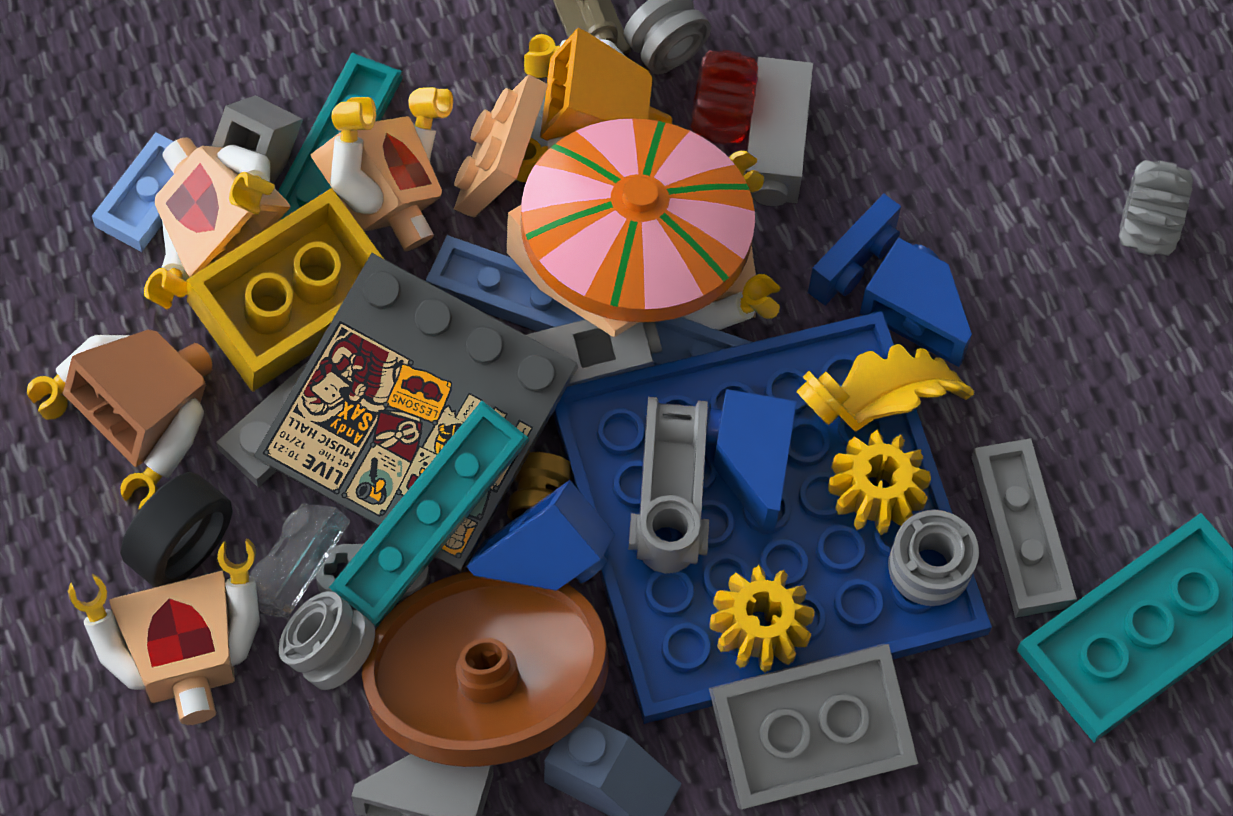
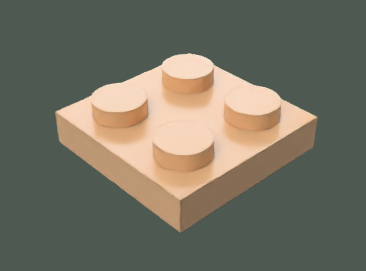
M528 74L513 90L508 88L503 90L491 112L485 109L479 115L470 137L471 140L477 142L472 157L468 156L463 161L455 178L454 186L460 188L454 210L467 216L476 217L517 179L548 87L547 83Z

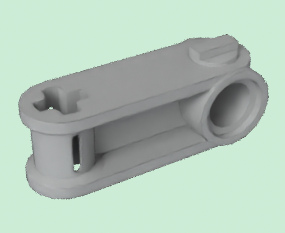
M648 396L640 514L631 513L628 550H637V559L643 560L654 571L665 574L676 573L688 567L690 563L697 564L698 555H707L709 519H701L707 401L698 400L695 406L659 403L657 397ZM670 527L678 530L683 535V538L678 541L668 542L661 540L654 532L660 528Z

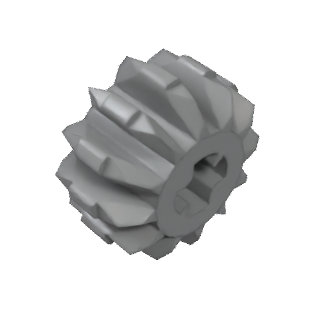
M1145 160L1136 167L1127 193L1120 224L1119 238L1123 246L1135 249V252L1151 256L1154 254L1169 256L1176 249L1183 225L1185 224L1192 192L1193 178L1190 170L1161 160L1158 162Z

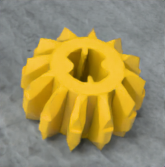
M878 429L871 433L868 445L854 436L853 439L848 441L847 454L838 453L833 459L831 468L836 475L830 477L828 491L829 494L840 496L835 507L838 515L851 512L857 513L854 521L856 530L862 529L866 525L867 520L875 521L876 529L882 535L888 532L891 520L902 526L908 518L913 516L912 511L923 510L928 497L923 490L928 488L930 484V471L918 468L923 459L921 449L907 453L902 451L905 442L902 434L895 437L891 445L884 444L883 437ZM876 477L878 487L873 485L869 478ZM880 480H886L890 484L889 487L883 488V482Z
M758 565L753 568L751 583L735 572L729 579L728 586L730 591L719 590L714 596L713 605L719 611L711 615L710 629L723 633L718 639L717 644L720 652L739 649L736 660L739 668L745 667L748 664L750 656L758 657L759 667L764 673L771 670L774 655L781 662L789 665L796 656L794 647H807L810 641L811 633L805 626L813 622L814 609L809 606L800 605L806 596L804 585L795 586L790 589L785 588L788 576L785 570L779 571L775 575L774 581L765 580V572ZM764 612L765 620L771 622V625L760 626L758 617L753 616V613Z

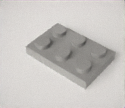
M881 644L709 688L739 809L762 805L918 764L889 644Z

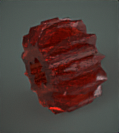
M724 49L723 51L709 50L702 57L691 114V128L694 133L708 139L709 142L724 145L726 143L740 144L746 138L753 113L758 81V66L754 58L741 55L740 52Z

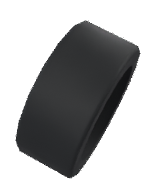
M187 472L174 477L160 487L145 502L131 521L123 537L120 550L123 562L153 587L185 580L211 555L223 538L233 513L230 499L198 474Z

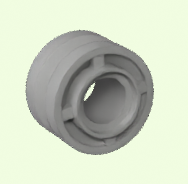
M648 0L631 16L625 26L623 36L633 51L641 53V60L651 73L664 74L691 59L702 48L710 35L711 24L701 11L694 9L692 0Z
M942 510L919 512L908 518L897 532L888 560L891 580L903 596L915 603L926 606L947 604L958 598L969 584L978 563V541L970 526L952 513ZM935 550L944 556L947 564L939 567L931 566L923 561L919 552Z
M330 591L322 592L307 600L290 618L280 638L279 656L292 669L302 672L305 679L321 690L334 689L348 681L364 664L373 647L375 628L367 617L359 611L353 610L350 604L338 594Z

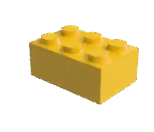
M330 188L188 278L187 302L247 386L254 392L314 353L370 254L374 253L381 258L383 257L335 191Z

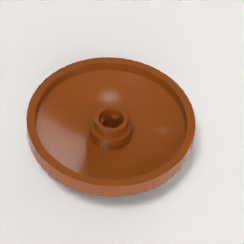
M468 571L443 578L423 587L391 610L375 630L373 647L362 665V680L371 714L377 726L394 744L412 755L434 763L460 767H481L498 765L528 757L555 744L572 732L589 715L604 690L608 676L609 656L603 625L591 603L570 585L565 584L558 590H551L478 577Z

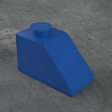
M898 237L865 288L860 314L867 315L882 311L889 330L959 367L965 358L972 333L949 264L940 260L931 249L923 245H912Z
M726 389L722 410L710 408L706 431V444L716 445L713 467L761 529L774 532L780 512L797 401Z
M569 480L483 541L466 567L474 576L558 590L574 578L579 583H584L597 574L608 561L604 554L615 533Z

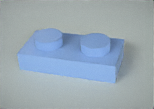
M155 132L93 213L92 218L96 228L140 252L145 249L162 226V219L155 206V197L174 175L162 157L166 147L174 141Z

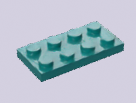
M1200 513L1022 640L1017 648V652L1095 743L1233 641V548L1206 517Z

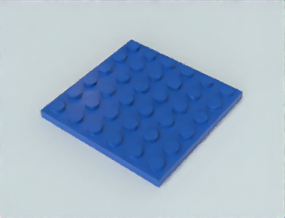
M882 311L588 381L566 388L553 411V416L566 460L570 461L573 484L615 533L604 554L608 561L599 573L643 724L712 707L709 688L881 644H889L892 659H897L989 634L992 626L974 574H972L964 592L947 604L926 606L907 599L893 584L888 569L889 555L901 526L891 520L888 532L880 535L876 529L875 521L867 520L866 525L862 529L856 530L854 521L857 513L851 512L838 515L835 507L840 496L829 494L828 491L829 479L836 475L831 468L835 455L838 453L847 454L848 441L853 439L854 436L868 445L871 433L878 429L883 437L884 444L891 445L893 439L902 434L905 440L902 449L904 453L921 449L923 459L918 468L930 471V484L928 488L923 490L928 497L923 510L912 511V514L915 515L927 510H942L952 513L916 408L908 413L874 419L855 432L840 416L828 426L796 392L806 382L803 376L808 371L817 379L827 371L842 386L858 355L867 351H874L883 359H887L889 349L894 343ZM726 389L797 401L780 512L774 532L762 530L713 467L716 445L706 444L701 519H709L707 555H698L697 564L690 563L688 567L679 572L665 574L654 571L643 560L637 559V550H628L631 513L640 514L648 396L657 397L659 403L695 406L698 400L707 401V426L710 408L722 410ZM876 477L869 478V481L878 487ZM880 480L883 482V488L889 487L890 484L886 480ZM670 527L660 528L654 532L661 540L668 542L678 541L683 538V535L678 530ZM935 550L919 552L923 561L931 566L939 567L947 564L944 556ZM758 565L765 572V580L774 581L775 575L779 571L785 570V573L788 575L785 588L790 589L795 586L804 585L806 596L800 605L809 606L814 609L813 622L805 626L811 633L807 647H794L796 656L789 665L781 662L774 655L771 670L765 673L759 667L758 657L750 656L748 664L745 667L739 668L736 664L739 649L720 652L717 644L718 639L723 633L710 629L711 615L719 611L713 605L716 592L719 590L730 591L728 586L729 579L735 572L751 583L753 568ZM764 612L753 613V616L758 617L760 626L771 625V622L765 620Z

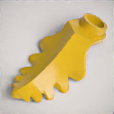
M901 344L890 347L887 359H883L874 351H867L858 355L842 386L827 371L818 379L808 371L803 376L806 382L796 391L828 426L840 416L855 432L874 419L911 412L921 404L919 397H940L945 395L946 391L964 400L974 395V390L966 385L955 371L950 370L942 358L936 357L933 360L929 352L923 348L916 350L914 358Z

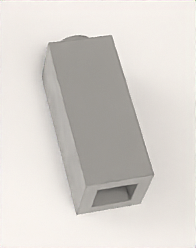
M758 57L747 152L758 160L755 165L745 171V174L751 170H756L764 176L762 188L751 193L752 198L760 204L779 206L786 202H798L813 63Z
M586 319L526 335L577 362L578 369L568 386L654 366L651 354L662 352L655 322H639L616 337H612Z

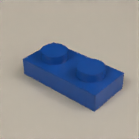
M883 193L812 268L808 293L824 306L838 292L843 296L848 295L863 277L865 272L863 265L873 255L879 259L883 258L898 239L900 231L896 227L901 206Z

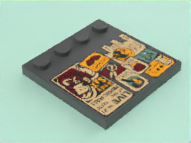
M371 253L255 452L254 457L261 463L379 527L482 400L529 438V442L434 557L463 573L577 371L578 364Z

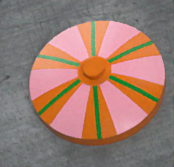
M616 119L579 129L559 140L542 155L533 167L524 187L520 226L525 251L531 264L545 283L568 302L585 311L613 320L642 323L659 322L689 315L704 308L718 299L734 284L747 263L755 227V209L749 187L739 169L724 152L705 138L690 130L661 121Z

